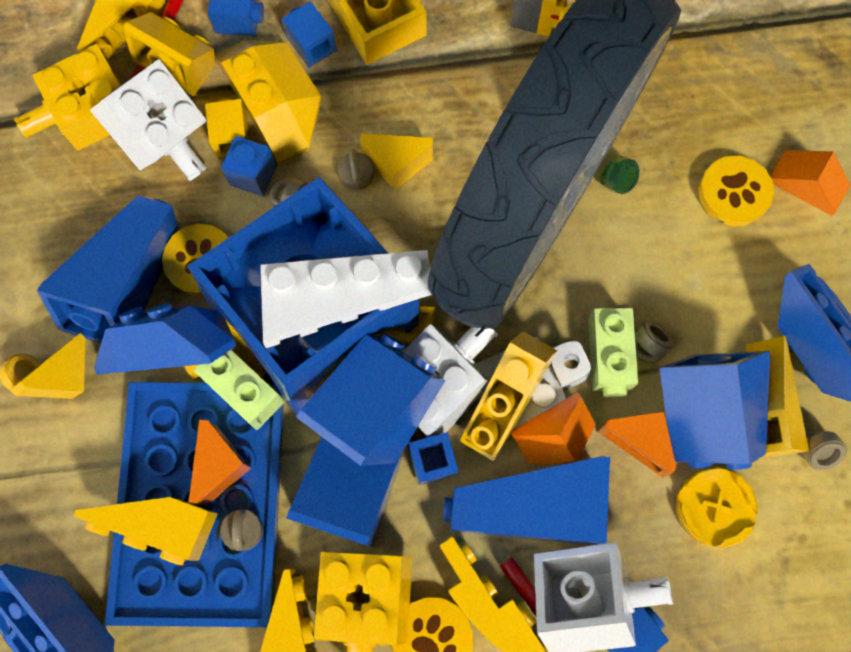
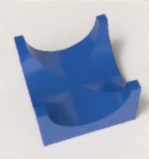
M320 177L188 265L211 310L219 312L239 334L270 375L296 416L312 397L316 387L326 374L343 357L351 352L366 334L374 336L394 327H402L408 334L419 325V299L382 311L375 309L358 315V319L343 324L342 321H338L317 328L318 332L303 337L298 334L280 340L278 345L265 348L262 325V264L388 254L384 247Z

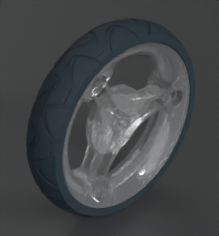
M575 0L551 33L490 134L458 197L437 246L430 268L431 271L429 272L428 289L440 308L454 320L473 328L495 329L511 310L590 184L657 65L681 14V9L675 0Z

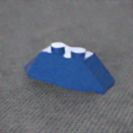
M807 264L785 275L777 327L782 335L786 336L788 348L795 352L804 365L808 378L818 386L820 391L851 402V315L833 290L823 279L816 276V271L810 264Z
M171 303L155 306L147 312H144L142 307H138L121 313L119 315L120 321L105 329L94 369L97 375L210 364L236 347L226 319L217 311L190 305L172 308Z
M6 563L0 566V633L13 652H114V638L65 578Z

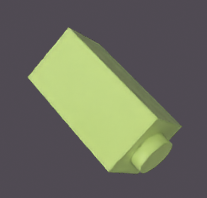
M595 308L588 318L592 392H603V396L609 398L624 397L627 395V391H631L638 385L633 308Z
M232 350L214 362L200 364L193 370L256 430L284 403L279 394Z

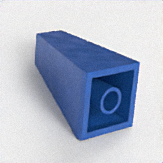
M138 195L40 284L37 292L59 331L75 336L81 333L86 339L101 343L105 329L119 322V315L121 313L138 307H142L145 312L163 267L162 256L164 247L178 230L172 205L160 199H149Z
M600 456L454 488L453 498L445 497L443 521L451 522L450 531L585 545L606 544L610 457Z

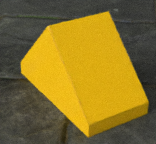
M364 133L360 135L362 154L367 155L371 159L373 168L394 190L398 189L433 161V138Z
M79 333L11 388L10 391L15 396L73 399L84 392L86 338Z

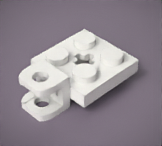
M571 341L554 347L558 351L513 430L564 401L566 396L563 391L584 382L589 377L591 364L581 343ZM505 351L474 365L491 380ZM568 360H574L578 363V366L574 369H569L564 363Z

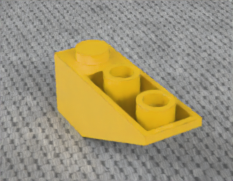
M96 0L77 50L80 52L97 43L108 60L112 53L126 41L122 29L124 24L149 12L157 15L161 8L167 4L166 1Z
M524 331L515 337L503 354L460 442L494 461L541 383L558 350Z
M786 336L746 344V352L769 351L770 354L767 444L764 457L809 451Z
M166 497L79 509L75 511L73 516L87 521L84 529L103 536H108L110 531L124 535L121 543L145 551L148 545L162 550L159 556L161 559L183 566L185 559H200L218 513L180 499Z
M296 569L283 570L260 652H312L310 643L316 642L314 640L315 628L311 616L305 618L302 601L308 599L307 587L304 576H297Z

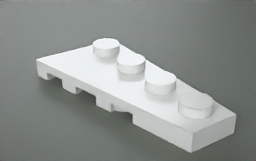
M428 251L262 264V325L265 348L278 345L280 340L298 334L303 337L318 332L317 328L338 321H342L343 324L358 319V315L375 309L382 311L432 295L428 289L430 272Z

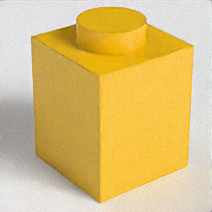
M223 98L217 102L205 104L208 140L217 159L226 157L235 136L251 141L248 115L241 99Z

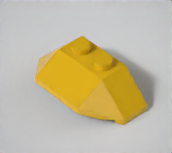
M242 40L214 55L217 64L238 99L242 100L247 114L264 142L270 147L278 165L280 166L308 151L311 146L312 134L322 98L287 42Z

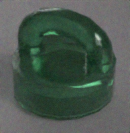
M615 157L601 172L599 181L610 191L626 194L638 182L640 173L638 163L627 157Z

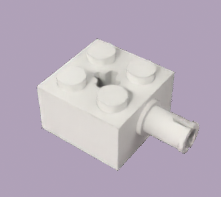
M160 59L108 95L90 110L139 170L153 164L163 155L165 157L169 155L188 181L200 175L201 171L206 170L207 166L203 164L186 141H188L187 136L207 120Z
M430 324L403 351L412 358L415 355H419L437 366L434 373L446 380L418 425L427 437L446 433L483 396L490 380L474 365V358L494 337L498 336L493 329L471 327L455 342L454 340L451 341L441 330Z
M616 542L534 554L537 633L548 652H587L636 646L632 618L635 608L663 604L673 605L668 575L659 578L630 581L627 577L626 565Z

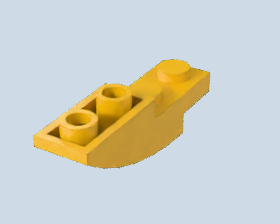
M451 537L439 545L460 579V582L447 591L465 616L492 644L503 652H548L542 641L539 642L530 628L536 624V621L523 601L516 605L513 599L509 598L498 606L493 600L498 598L499 594L487 575L479 579L471 566L477 559L464 540L457 544L454 537Z

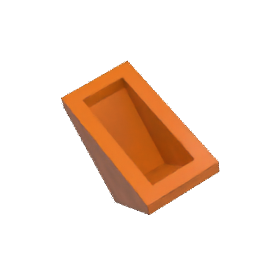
M785 150L770 175L773 185L831 216L836 213L850 187V183L833 151Z
M577 392L514 429L511 434L529 464H568L579 460L596 424L581 395Z
M664 411L610 419L598 430V433L663 478L671 475L676 469Z
M199 420L189 503L207 506L249 471L251 467L216 425L208 420Z

